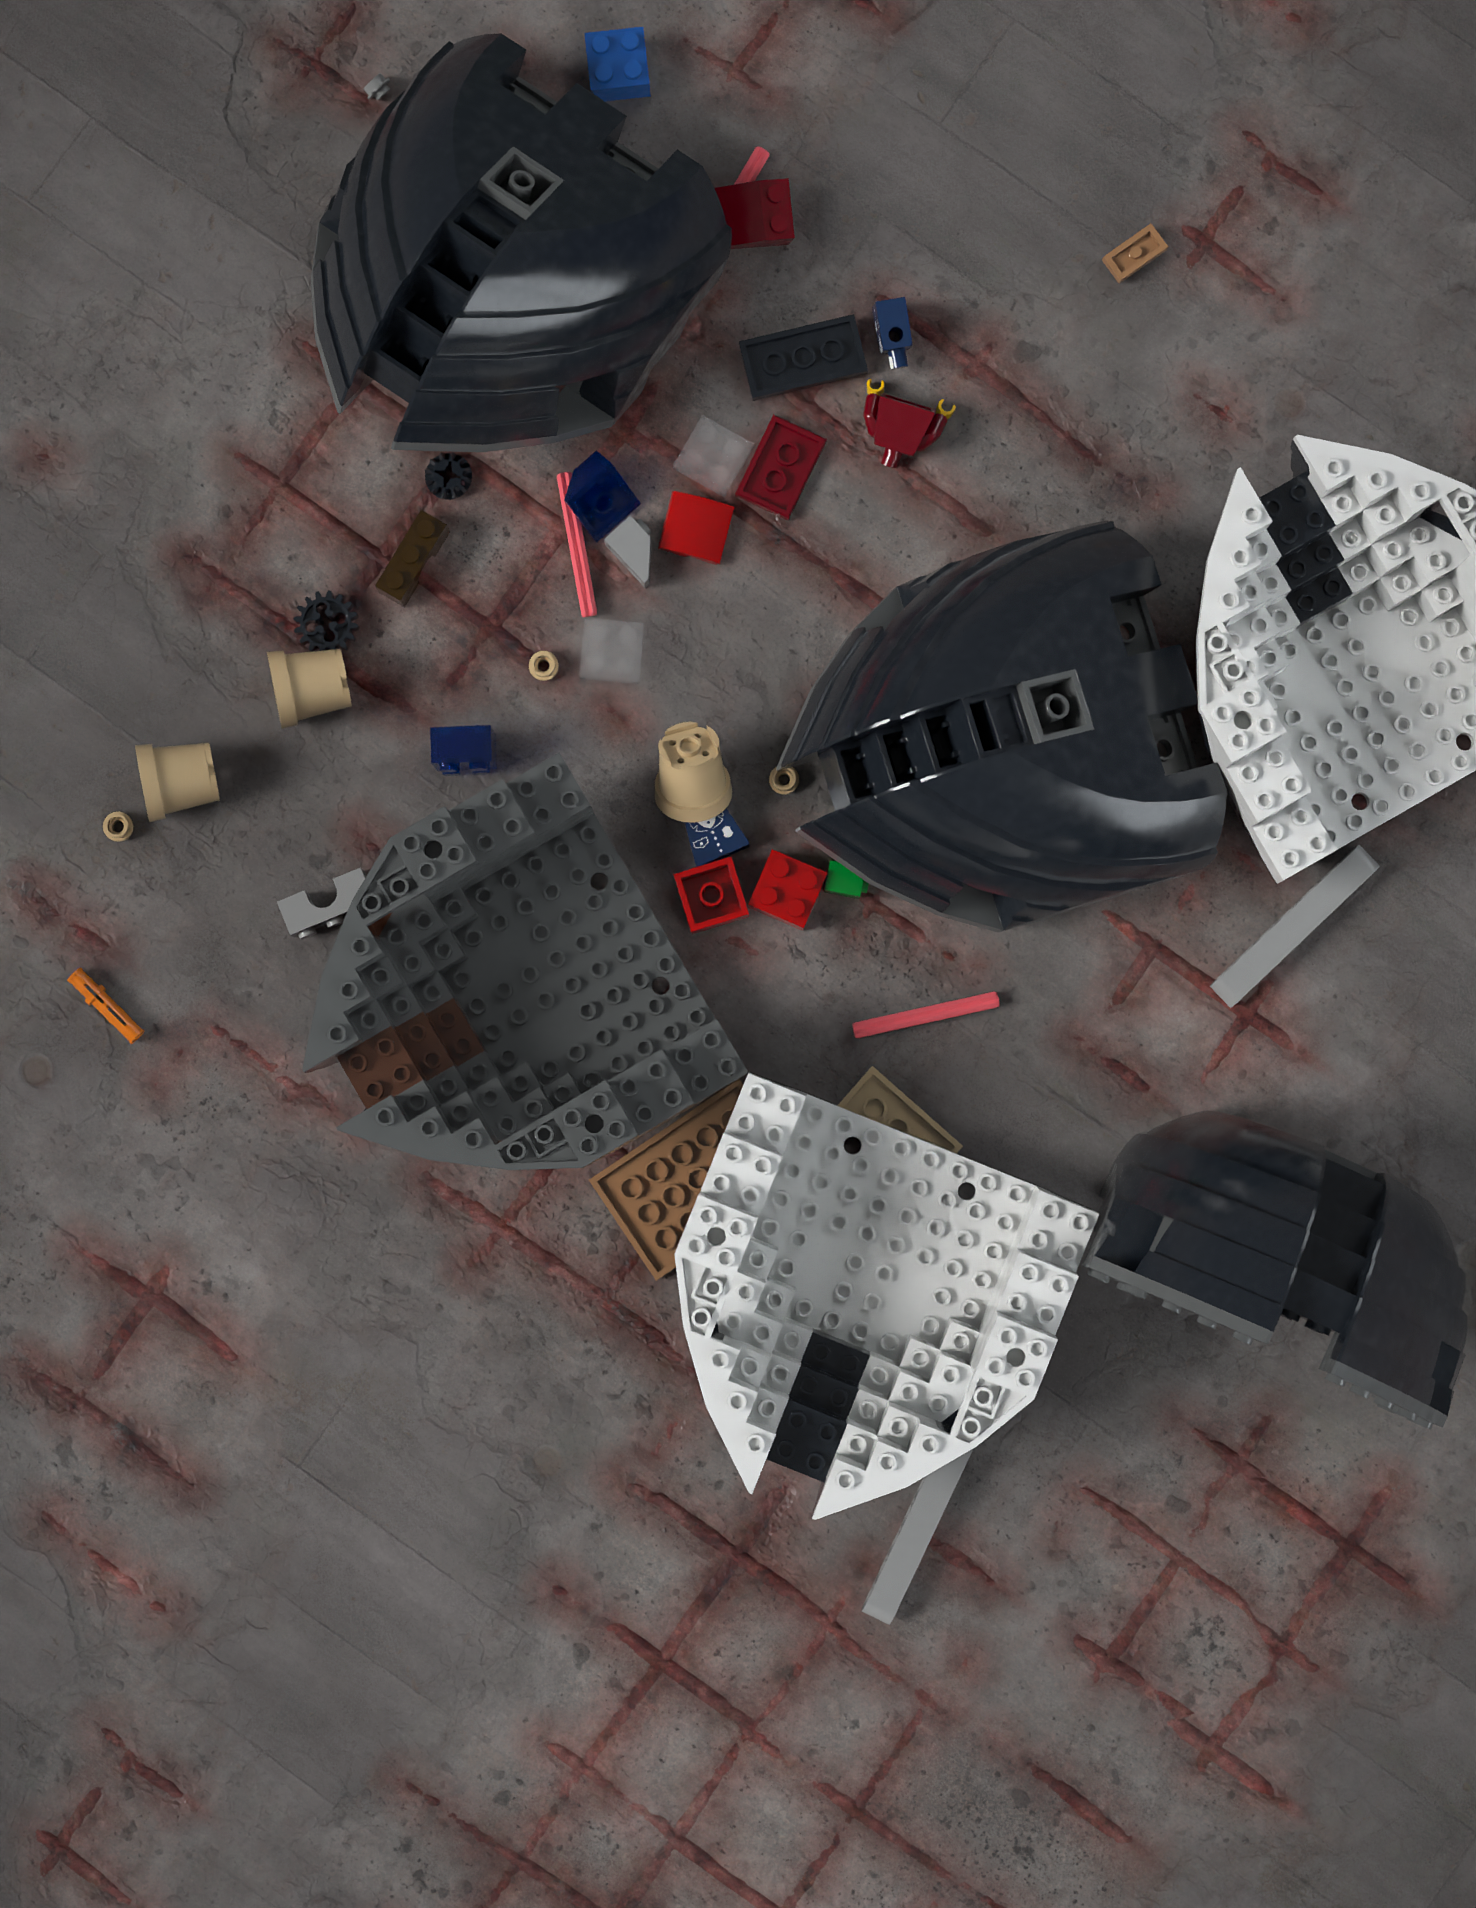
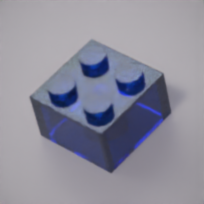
M491 725L430 727L431 764L438 772H442L443 776H458L460 771L464 770L472 771L473 775L490 774V769H497L496 733Z

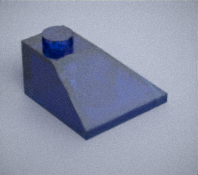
M597 450L574 469L564 499L595 542L603 538L641 505L614 465Z

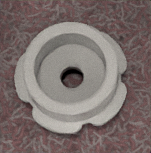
M381 73L374 77L363 88L369 95L367 98L372 99L374 97L377 101L380 100L390 90L387 86L390 79H385Z

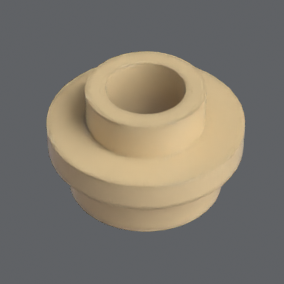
M548 651L535 653L529 661L530 673L540 681H548L554 678L559 669L557 658ZM541 662L549 663L550 666L547 671L539 670L538 666Z
M775 767L770 773L769 783L776 793L787 795L797 788L799 776L793 767L779 771ZM781 775L789 777L790 782L787 785L779 783L778 778Z
M113 812L103 822L105 835L116 842L128 839L134 829L132 819L123 812ZM117 822H122L124 825L121 832H115L114 825Z

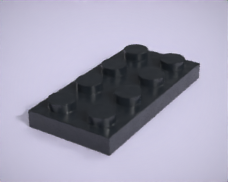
M854 314L739 341L752 401L868 374Z

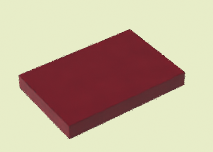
M773 414L735 496L789 521L825 447L827 439Z

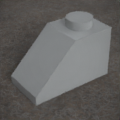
M630 515L604 539L605 546L646 588L650 585L652 543L649 534L651 530L641 519L635 521Z

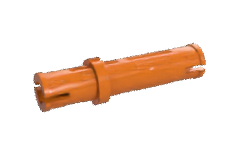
M81 967L67 979L86 998L85 1002L89 1006L93 1005L130 1044H133L143 1035L145 1030L140 1028L105 992L106 988L103 985L99 986ZM86 986H89L104 1001V1003H101L86 988ZM108 1008H111L126 1023V1026H124L108 1010Z

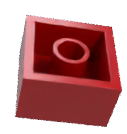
M772 849L748 903V908L803 931L825 882L827 872Z
M732 857L673 874L692 935L749 917Z

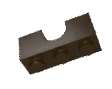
M420 510L375 585L380 594L405 608L420 583L419 576L431 556L436 557L448 537L450 530L447 524Z

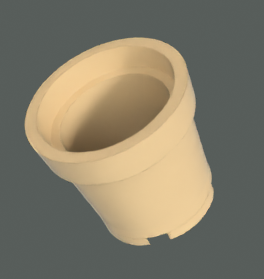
M340 649L284 654V650L267 652L282 729L298 725L299 720L352 707Z
M683 722L668 728L665 731V736L658 743L659 772L655 779V801L658 808L668 817L681 822H702L719 815L731 801L732 785L729 773L723 765L718 735L708 726L707 729L698 727L696 722Z
M209 743L154 748L152 744L135 745L149 822L165 819V814L220 801Z

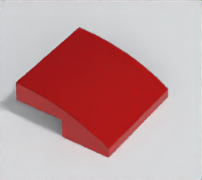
M672 491L658 549L682 557L690 556L714 565L720 564L734 507L704 497Z

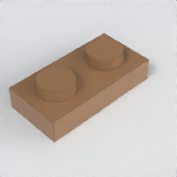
M1150 223L1106 254L1102 261L1120 284L1167 251L1168 245Z

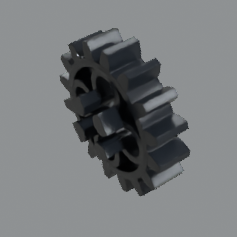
M328 590L326 597H322L320 592L317 591L315 593L316 599L313 601L309 597H305L308 605L306 607L298 605L297 609L301 612V616L293 618L295 623L300 624V627L295 628L294 632L296 635H304L299 642L303 646L310 643L308 648L310 652L316 651L317 648H319V651L337 649L340 646L344 650H348L345 642L347 640L355 642L356 638L351 632L357 631L360 628L358 624L353 623L354 620L359 618L357 612H349L354 607L350 601L343 604L345 597L342 594H339L334 599L333 593ZM321 605L327 606L325 614L331 621L329 628L335 634V639L332 642H326L328 634L322 627L324 619L318 613V608ZM340 615L346 616V620L342 624L335 622ZM311 623L319 625L316 626L314 632L307 631V627Z

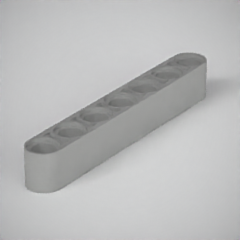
M1358 844L1235 960L1210 987L1230 1008L1233 1007L1380 867L1378 863Z
M973 1449L923 1477L867 1595L861 1612L890 1625Z

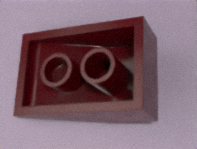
M789 178L758 180L714 188L724 211L726 224L732 227L731 249L789 245L795 238Z

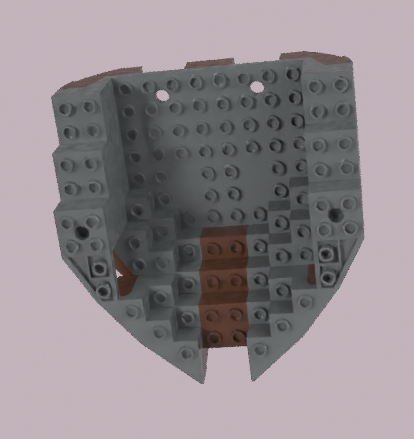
M560 753L548 758L508 783L501 779L450 810L444 806L389 838L350 904L321 975L302 1068L304 1073H310L340 1062L358 1093L366 1110L336 1127L338 1131L428 1160L505 1170L584 1168L670 1121L749 1073L602 828L590 803ZM603 874L608 878L606 888L603 890L593 889L591 879L594 875ZM660 977L667 979L670 984L668 992L662 995L656 994L652 989L654 980Z

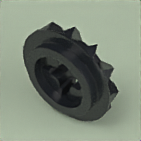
M454 452L440 453L435 458L430 459L425 469V483L430 492L440 499L453 500L461 497L468 491L472 482V470L469 463L464 457ZM451 464L452 472L457 477L455 479L450 478L449 483L445 487L444 478L438 473L446 472Z

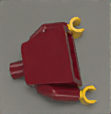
M871 379L867 381L868 395L865 400L863 417L868 434L874 438V444L885 448L881 464L891 468H898L902 453L914 456L916 451L922 452L929 448L940 438L956 406L953 405L951 411H944L941 405L945 399H941L936 409L895 397L884 393L883 380H881L880 388L872 389Z

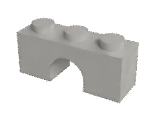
M360 867L333 878L337 889V897L333 904L328 907H316L312 902L310 894L305 890L277 901L289 934L293 937L299 936L300 940L315 935L317 933L316 929L321 926L327 925L328 928H332L342 924L344 921L343 917L346 916L354 896L366 878L365 871Z

